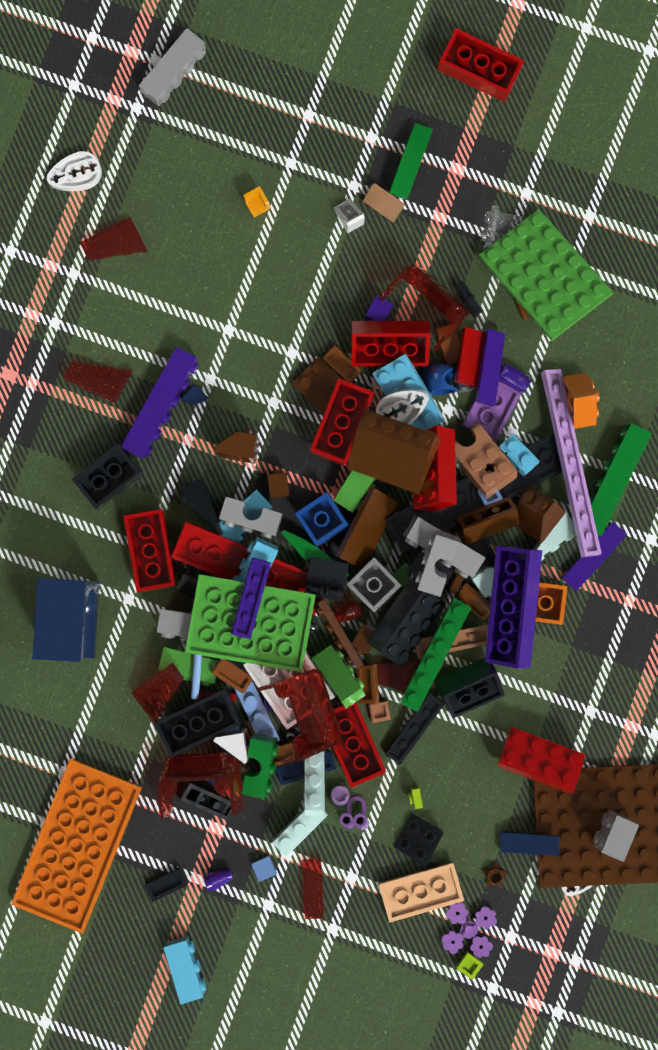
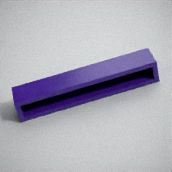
M178 347L175 348L121 448L142 460L145 457H149L153 450L151 446L154 440L157 441L162 434L160 429L164 423L167 424L172 415L170 411L173 407H177L181 399L179 397L182 390L185 391L190 383L188 380L190 375L195 374L199 367L197 357Z

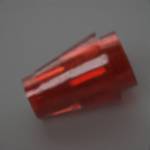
M356 600L354 602L350 601L334 612L333 615L338 623L358 619L359 616L363 615V612Z

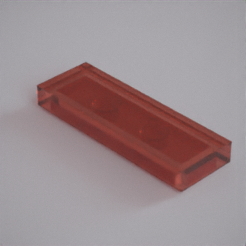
M321 858L302 859L305 919L324 918Z

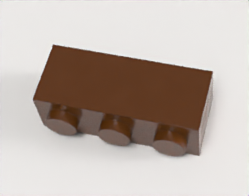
M510 497L456 517L459 533L466 545L520 525L517 508Z

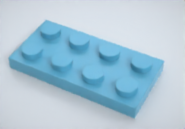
M407 354L402 355L372 373L385 396L403 389H421L428 393L429 401L424 411L410 425L426 430L445 420ZM417 394V398L412 403L418 401L422 403L424 397H419ZM401 404V406L396 410L394 409V411L396 412V414H398L401 410H404L406 412L405 409L407 408V405Z

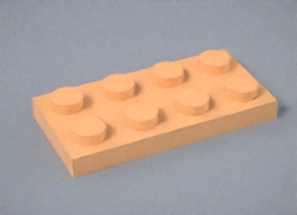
M453 861L378 883L389 923L464 901Z

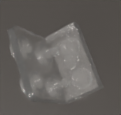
M492 205L490 211H486L484 222L487 223L486 230L483 229L481 241H484L483 248L492 247L496 241L526 218L524 216L499 212L500 206Z

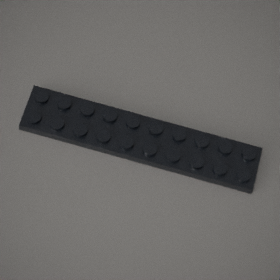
M554 433L527 446L529 451L540 462L525 476L517 472V478L499 490L503 499L507 497L512 498L529 487H533L562 472ZM487 469L486 472L490 471L492 473L493 469ZM468 477L456 483L457 505L432 513L415 510L413 505L385 519L401 553L413 548V546L405 542L406 537L402 535L414 516L445 532L458 525L456 517L484 507L477 493L478 489Z

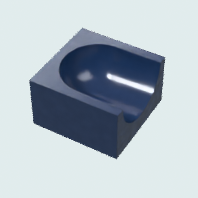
M37 578L32 659L82 662L83 658H95L100 582Z

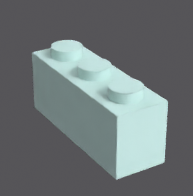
M305 752V816L325 815L324 752Z
M304 807L273 838L272 843L287 857L326 818L328 811L325 809V815L305 816Z

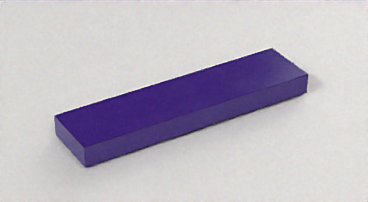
M489 328L485 331L475 402L493 407L496 404L505 333Z
M611 522L604 530L602 536L598 537L602 554L580 557L561 579L574 591H577L627 534L614 522Z
M251 558L231 635L251 639L271 562Z

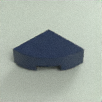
M195 385L182 398L188 404H200L209 399Z

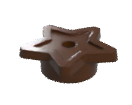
M496 862L492 865L491 869L483 870L487 877L486 886L494 884L503 887L502 880L508 874L507 871L499 869Z

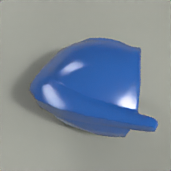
M433 362L424 368L421 379L431 396L458 392L456 387L451 386V380L455 373L454 367L441 362Z

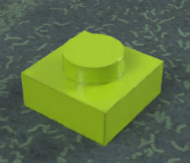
M419 786L411 787V792L408 793L410 805L414 804L415 809L423 808Z
M466 951L457 964L456 969L473 980L484 964Z

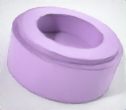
M337 785L331 790L330 797L334 804L344 805L348 802L350 793L347 787Z

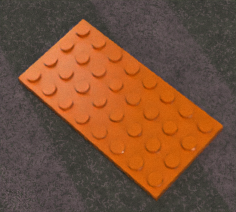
M70 758L11 905L83 934L142 786Z

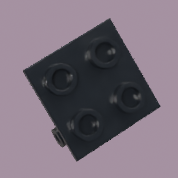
M311 557L305 593L315 594V597L343 601L349 563Z
M411 813L394 848L426 867L444 832L439 827L433 826L414 813Z

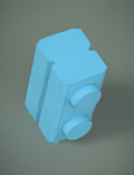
M514 434L499 446L512 465L518 468L517 471L522 476H525L540 462Z

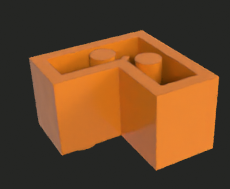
M586 372L564 376L574 429L596 425L597 417H599L597 402H599L600 397L598 390L594 389L593 380L589 379Z

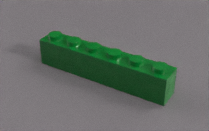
M632 423L622 428L619 434L621 439L618 444H614L611 450L613 455L610 461L607 460L602 468L604 471L602 478L598 477L594 484L596 490L593 495H589L598 537L602 536L652 435L651 432Z
M452 598L399 700L401 704L418 712L472 607Z

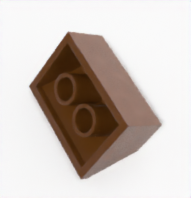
M243 429L242 432H236L215 446L214 452L220 458L256 464L260 441L257 435L254 434V431Z

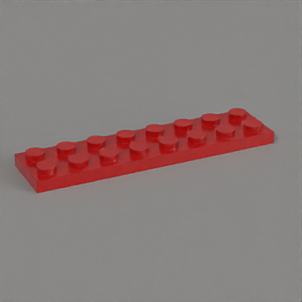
M186 521L171 558L220 578L233 580L234 576H238L241 571L239 566L242 559H247L249 552H247L249 546ZM275 558L269 569L265 586L305 592L308 571ZM314 604V607H313V613H312L313 616H314L315 613H316L315 610H314V608L316 607L315 604Z

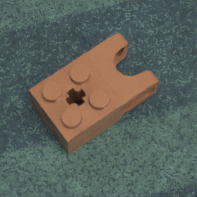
M476 423L471 426V435L474 437L475 443L472 446L464 447L455 440L456 462L463 469V472L487 500L516 479L518 471L483 427ZM487 469H493V472H492V473H491L490 471L486 472V470H487Z

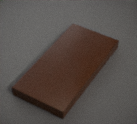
M370 487L336 556L362 570L367 565L387 526L385 519L392 516L398 502L376 488Z

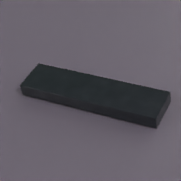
M429 691L418 712L414 711L384 754L401 765L443 708L445 702Z

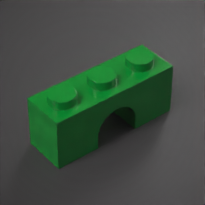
M255 733L250 738L248 757L259 761L261 771L249 770L245 774L242 794L264 799L268 793L272 792L273 782H271V776L274 775L276 770L274 758L275 756L277 757L279 752L278 738Z

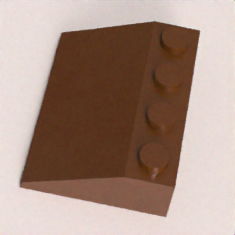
M365 409L357 428L347 468L419 495L441 440L436 433Z

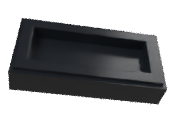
M178 867L146 882L144 885L152 902L188 886V882L181 867Z

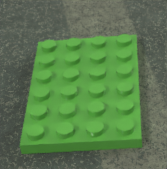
M539 209L479 254L481 261L551 341L613 294V291Z
M199 574L185 653L302 672L315 594L265 586L251 639L231 635L245 582Z

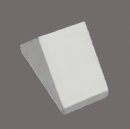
M351 199L333 207L347 233L364 225V214Z
M245 731L225 733L215 737L214 742L244 764L247 762L249 757Z

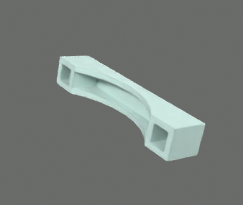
M567 512L543 543L537 541L532 549L543 550L542 560L549 551L550 553L556 551L560 547L559 544L564 540L567 542L575 537L574 523ZM484 566L477 571L474 578L469 577L484 598H491L494 567Z

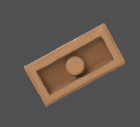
M373 183L363 199L365 204L393 223L405 206L403 202L375 183Z

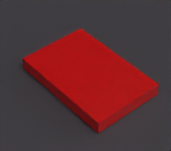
M468 327L462 329L455 382L477 388L485 332Z

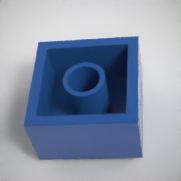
M328 492L295 513L314 544L318 547L351 526Z

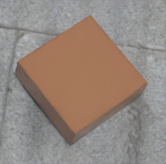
M387 700L379 701L376 704H369L372 723L391 720Z

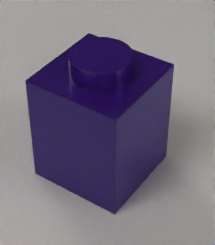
M376 296L366 314L365 320L386 321L393 308V304Z

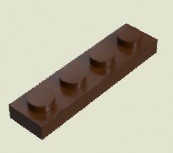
M322 598L315 600L314 604L316 607L314 610L320 618L324 619V627L327 632L333 634L336 647L344 652L345 662L354 668L362 666L361 659L326 601Z

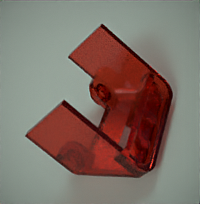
M408 266L387 286L380 301L383 302L404 281L419 291L453 324L433 348L437 351L469 317L468 309L424 268Z
M318 669L307 670L258 687L259 691L274 688L276 695L282 699L289 697L300 730V735L295 736L292 741L294 754L282 759V764L305 760L340 743L341 732L323 675Z
M228 751L179 754L172 758L168 756L164 760L157 787L160 818H165L173 813L172 796L177 792V782L214 780V788L217 793L230 795L232 815L242 811L244 805L240 760Z

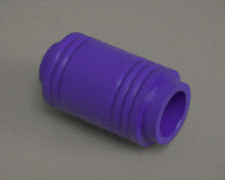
M508 363L505 366L501 364L499 381L519 393H525L532 382L529 379L530 376L510 366Z

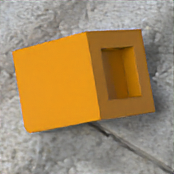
M260 186L243 195L244 202L253 218L270 209L269 201Z

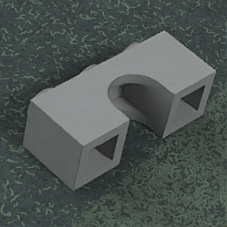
M229 497L225 498L219 517L223 521V525L234 528V524L242 526L241 530L249 533L255 530L259 531L262 537L271 539V536L276 537L282 513L263 508L262 514L258 519L248 520L244 516L245 502Z
M436 530L435 535L430 536L428 546H430L429 553L424 554L421 563L424 565L422 572L418 571L415 580L418 583V590L441 597L447 573L437 570L435 563L442 558L454 559L459 545L458 536Z

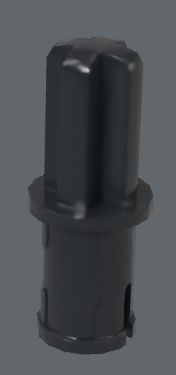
M460 281L454 286L463 300L462 303L467 306L473 318L484 311L474 298L475 294L472 295L464 281Z

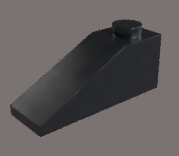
M201 478L181 486L183 490L181 498L184 505L188 504L192 512L219 535H222L223 531L204 479Z
M184 774L174 789V793L181 801L226 821L229 820L237 806L236 802Z

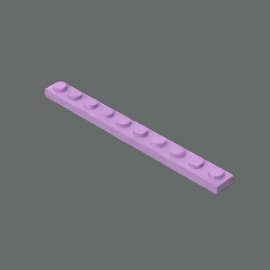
M544 370L541 374L580 556H598L602 553L562 370Z

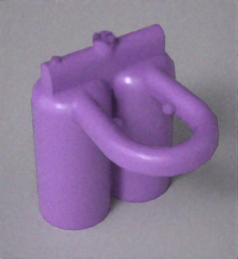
M356 796L348 801L347 813L342 814L339 819L344 828L352 829L354 826L360 830L368 828L369 820L366 817V802L363 798ZM354 801H360L362 803V814H357L353 817L351 815L353 811L351 805Z

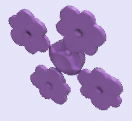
M463 902L450 905V909L446 911V916L451 919L453 924L457 922L462 924L461 933L455 934L454 931H450L449 934H444L442 936L443 948L449 950L451 954H456L458 949L463 948L462 941L464 936L468 939L473 938V944H471L470 949L474 951L476 958L488 957L489 951L493 949V944L488 941L486 936L480 938L476 935L478 927H484L487 930L490 926L496 925L495 911L490 910L487 906H483L480 911L476 912L475 916L477 919L474 923L466 921V916L469 912L465 909Z

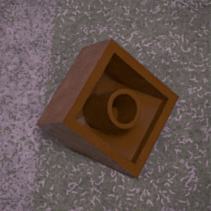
M529 487L518 501L517 511L520 525L516 527L543 543L566 512L556 501Z

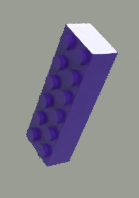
M496 546L485 662L517 669L531 667L543 550L515 546Z

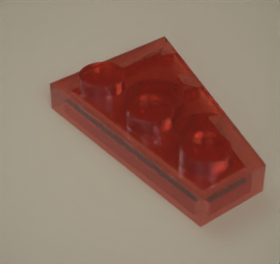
M131 217L80 242L89 261L148 252Z
M72 361L63 379L115 405L132 374V370L100 367L94 364Z
M420 661L405 662L402 667L396 663H374L377 664L378 684L405 691ZM432 683V685H431V687H430V689H429V691L432 692V693H433V683Z
M171 663L131 693L154 723L159 719L184 678L175 665Z

